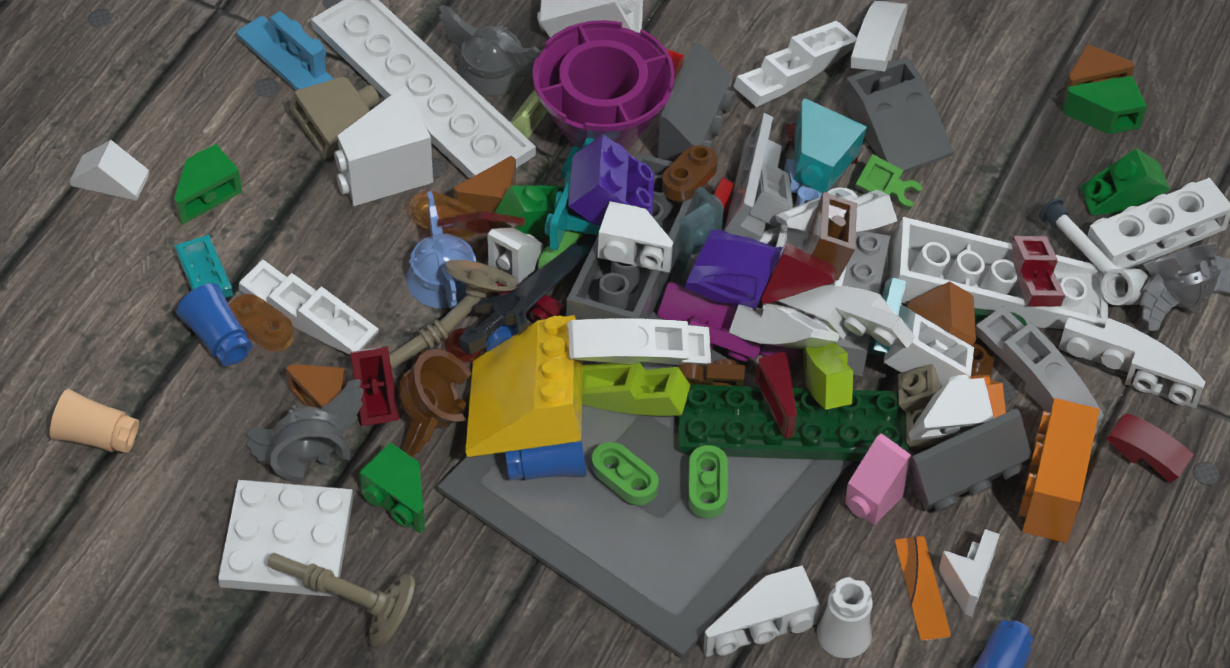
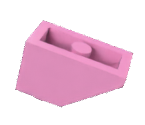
M880 434L875 439L848 482L845 504L848 505L852 513L860 518H865L873 525L903 497L911 460V454L883 434Z

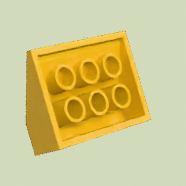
M575 315L564 317L552 316L548 319L538 320L528 326L520 335L517 333L473 361L466 440L467 457L581 441L583 360L570 359L568 321L576 320Z

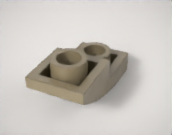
M926 365L899 374V405L906 412V437L909 447L916 451L947 441L948 437L910 441L908 434L933 395L941 389L934 365Z

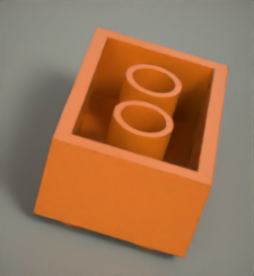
M1054 398L1051 412L1043 411L1032 451V461L1030 462L1026 478V488L1018 516L1025 517L1022 532L1068 543L1081 502L1100 411L1099 408Z

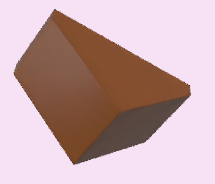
M1087 44L1069 75L1067 87L1081 83L1088 84L1111 78L1133 76L1135 65L1128 59Z
M510 156L455 186V211L461 215L494 219L493 214L510 185H516V159Z
M949 281L910 300L906 306L969 345L973 346L976 341L974 296Z
M291 364L286 367L288 388L304 406H313L320 409L330 403L346 387L345 368Z

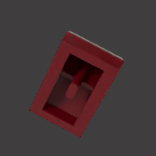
M786 243L761 297L763 305L834 283L837 272L835 266Z
M388 346L350 352L353 380L360 379L361 384L359 388L364 390L361 398L363 404L359 410L361 425L367 426L399 420Z

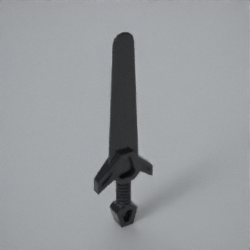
M585 234L510 293L484 298L473 306L474 312L493 314L478 327L467 326L459 338L461 350L472 355L487 347V337L503 324L506 326L516 325L518 334L523 333L528 328L526 312L589 255L598 235Z

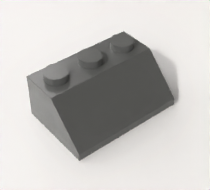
M694 42L673 87L671 96L660 115L658 158L674 162L687 148L696 145H703L713 149V136L719 137L724 125L725 117L723 114L725 111L730 112L734 104L736 93L731 91L732 76L702 44Z
M1018 408L912 457L907 479L924 512L935 508L937 513L944 511L958 503L955 498L969 491L971 497L991 488L990 481L1002 475L1005 481L1026 471L1024 465L1032 458V454Z

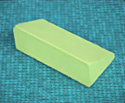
M535 89L510 121L526 138H529L548 112L539 100Z

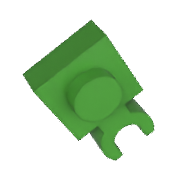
M873 154L855 185V188L866 194L875 190L887 193L889 196L895 197L897 203L907 210L912 209L914 202L906 199L904 193L911 190L920 194L922 191V186L918 182L913 180L904 182L900 180L904 170Z

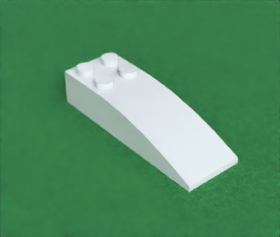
M906 217L902 218L889 241L887 281L891 278L905 281L906 287L901 303L908 304L910 300L950 281L974 296V308L997 310L1004 306L1009 312L1022 316L1027 324L1032 322L1036 327L1064 329L1068 317L1104 329L1108 320V302L1104 299L1101 292V282L1105 275L1094 264L1056 255L1058 262L1054 273L1065 294L1061 307L1027 306L1017 278L1011 243Z

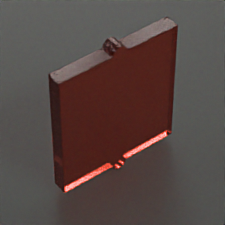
M486 211L437 220L438 227L480 234L490 232L491 229L513 228L525 225V218Z

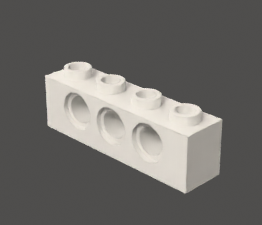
M1207 178L1197 183H1188L1180 190L1170 194L1158 195L1152 201L1138 207L1131 206L1122 213L1108 219L1101 218L1090 225L1087 237L1117 268L1131 269L1226 230L1230 219V202L1213 181Z

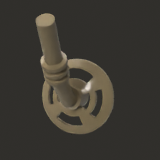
M468 260L447 261L445 270L453 278L466 285L465 292L468 294L441 321L434 320V326L428 324L427 330L422 328L419 330L420 335L390 353L391 368H396L427 347L433 348L434 342L440 344L441 338L446 340L448 333L473 310V306L477 302L487 297L488 292L514 290L517 286V280L510 274L486 264ZM498 281L504 286H497L495 282Z
M272 553L267 562L269 568L302 580L304 586L311 587L322 593L330 591L367 607V612L373 615L370 625V644L375 648L384 646L396 632L408 610L415 588V579L410 574L402 575L384 593L381 591L373 593L334 576L332 570L313 563L305 565L277 553Z

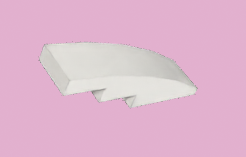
M884 1L873 2L859 31L851 56V68L886 71L888 61L892 59L893 51L897 50L908 4Z
M838 21L791 38L787 49L765 56L760 68L737 76L734 88L758 107L786 94L833 65L854 48L857 37Z
M261 260L239 282V291L266 310L304 333L345 353L350 354L352 351L362 350L379 331L376 326L322 286L316 291L293 273L286 277L264 260Z

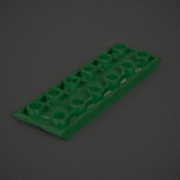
M690 384L683 413L680 415L679 450L686 455H691L698 447L712 445L720 448L727 457L862 461L880 434H883L908 452L906 412L899 405V391L853 390L852 404L825 410L813 398L807 388H793L797 416L793 437L787 439L783 437L759 387Z

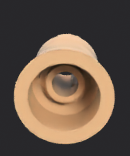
M66 389L55 407L50 425V437L53 440L76 442L110 452L116 450L129 453L138 433L139 420L129 417L123 411L107 407L71 389Z

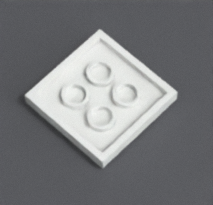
M238 480L218 578L219 586L223 588L337 597V594L330 591L322 593L311 587L304 586L302 580L269 568L267 562L272 553H277L305 565L313 563L332 570L334 576L340 578L353 503V489Z

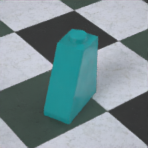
M805 98L802 101L795 126L794 180L820 193H827L859 155L867 126Z

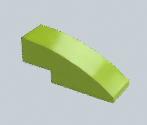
M837 343L803 349V379L813 398L825 410L852 404L853 369L848 366V352Z
M640 362L635 364L601 363L583 365V405L635 415L679 416L683 413L690 384L679 367L645 370Z

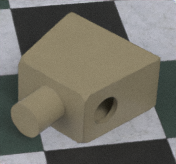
M340 77L295 91L290 109L324 160L334 155V151L339 150L338 135L370 112L369 108L379 104L380 99L372 85L356 91L348 78Z

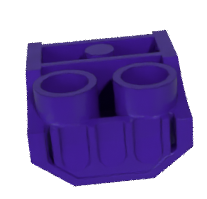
M711 230L684 288L718 303H731L737 308L738 305H744L756 309L783 247H773L766 243L748 237L729 234L722 230Z

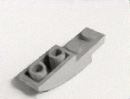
M1001 306L976 325V335L1026 382L1024 391L1045 411L1051 412L1054 398L1099 408L1092 394L1072 366L1032 322L1024 326L1004 306ZM1101 409L1099 411L1097 423L1103 420L1104 417Z

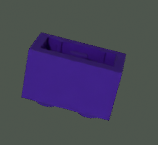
M602 134L573 155L569 207L594 225H602L610 201L645 208L652 216L655 172L647 164L640 162L629 154L620 144L614 143Z

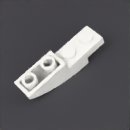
M825 285L775 301L778 306L794 308L840 334L839 338L843 340L849 331L859 336H863L866 333L872 335L885 346L890 347L893 343L908 349L915 338L901 317L895 315L880 294L865 289Z
M1068 317L1059 345L1060 350L1068 352L1075 357H1083L1101 363L1111 369L1127 372L1125 385L1134 387L1141 392L1158 395L1172 400L1179 405L1197 407L1205 381L1188 363L1165 345L1145 333L1108 318L1103 329Z
M584 319L568 321L570 359L622 364L652 362L675 365L690 363L706 366L707 363H711L709 327L690 326L688 321L659 319Z

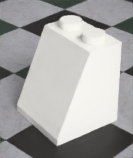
M541 0V11L538 12L537 19L541 30L546 31L550 38L569 26L596 20L622 22V27L640 33L642 29L643 0Z
M407 87L396 91L338 135L339 150L334 151V156L341 173L336 174L337 182L341 193H348L353 206L433 183L431 137Z

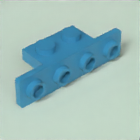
M282 11L271 16L270 22L264 16H260L237 31V37L296 91L334 79L326 72V51L322 43L316 38L312 39L303 31V28L296 20L289 19Z

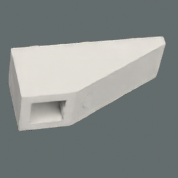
M803 566L765 576L705 631L703 647L705 656L708 657L715 654L727 655L736 651L739 647L752 643L764 644L773 640L778 635L788 632L801 633L817 624L820 604Z

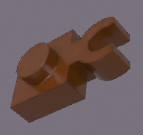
M719 359L715 360L714 364L707 363V366L690 363L680 364V370L689 384L743 386L745 365H737L736 361Z

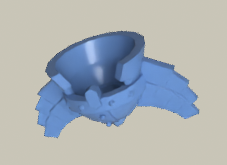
M430 191L427 192L431 236L419 242L411 253V260H409L411 265L406 273V285L411 295L420 303L434 308H452L468 293L465 292L466 285L453 278L445 270L446 262L449 260L476 262L472 247L463 239L450 234H443L433 194Z

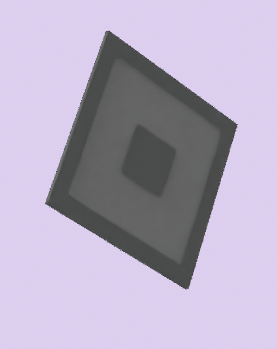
M654 312L650 316V319L666 320ZM710 348L711 363L714 364L715 360L727 359ZM583 360V365L610 363ZM640 362L645 370L679 367L680 369V365ZM745 370L743 386L758 387L755 381L756 376ZM582 404L581 440L587 477L560 476L525 480V477L517 480H509L505 452L466 457L438 485V491L669 650L684 658L705 634V631L719 618L853 461L727 457L728 497L726 509L715 518H702L695 515L688 504L689 460L691 455H686L679 450L680 415H635ZM606 442H616L625 446L656 472L659 484L655 499L645 505H633L614 492L593 473L592 454L594 450ZM614 464L606 465V467L610 469L617 467ZM709 467L703 468L704 471H713ZM643 487L633 488L635 490H645ZM703 500V501H702L703 503H706V504H711V503H713L711 500Z

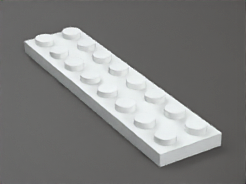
M343 0L311 19L312 28L386 99L399 89L408 88L429 132L431 142L469 179L510 156L516 159V168L536 156V146L379 0Z

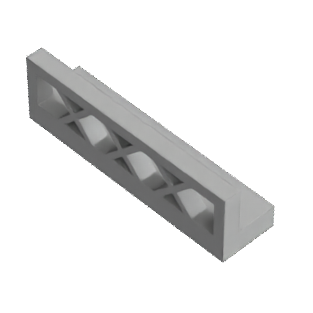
M763 113L745 140L724 231L738 236L748 237L753 235L757 241H760L763 237L766 222L752 216L750 211L754 206L763 161L778 168L782 149L781 145L769 140L773 117L766 113Z

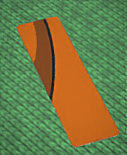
M925 537L896 539L895 544L920 639L925 641L950 637L951 632Z

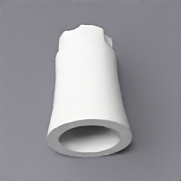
M851 577L843 578L835 584V588L829 594L825 613L817 626V639L822 648L833 656L839 658L856 657L862 654L870 645L872 639L870 626L872 599L869 586L864 581H856Z

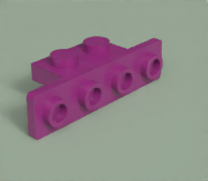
M674 282L668 283L658 310L659 317L666 320L688 321L690 326L709 327L710 348L718 345L729 349L728 355L739 360L749 361L750 357L757 359L759 354L768 356L784 351L788 358V364L794 365L797 362L801 349L761 344L745 340L730 333L729 331L737 311V307L731 303H718L684 288L685 286Z

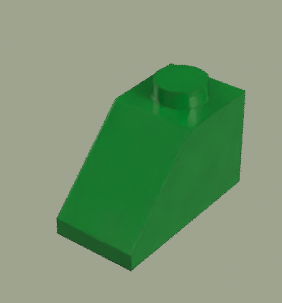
M217 144L198 151L185 161L174 197L178 221L182 225L242 193L239 169Z

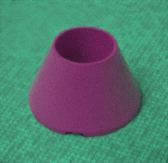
M587 21L559 31L545 43V48L534 62L533 84L539 100L572 146L583 148L586 138H593L595 140L604 134L614 143H618L625 150H628L669 100L674 86V67L665 47L648 32L641 29L640 33L622 27V22Z

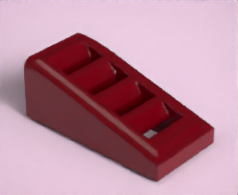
M782 351L759 358L755 381L783 437L787 439L793 437L797 412L786 353Z

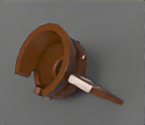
M429 347L428 350H422L419 356H414L411 365L413 368L403 374L400 387L397 388L400 391V395L397 397L401 400L405 413L411 418L402 451L412 458L416 453H420L426 442L429 443L434 429L446 428L450 422L465 421L463 414L459 412L465 409L467 403L460 399L453 381L461 385L472 373L463 361L455 355L437 347L435 349Z

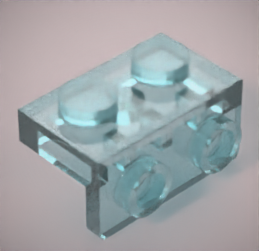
M702 186L694 191L693 212L680 219L678 264L684 270L690 256L701 252L711 230H722L724 207L718 197L713 194L710 195Z

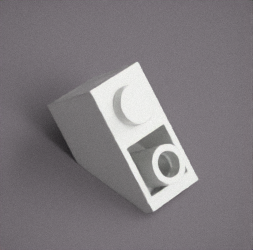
M610 201L599 230L597 258L670 272L673 241L645 208Z

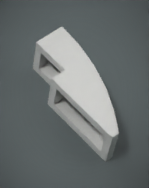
M841 189L829 193L857 203L856 232L875 229L897 222L890 196L887 193L875 190L854 199L851 193ZM820 197L776 214L777 222L790 228L810 232Z
M767 303L764 309H753L748 306L738 305L729 331L745 340L798 349L822 347L838 342L840 334L794 308Z

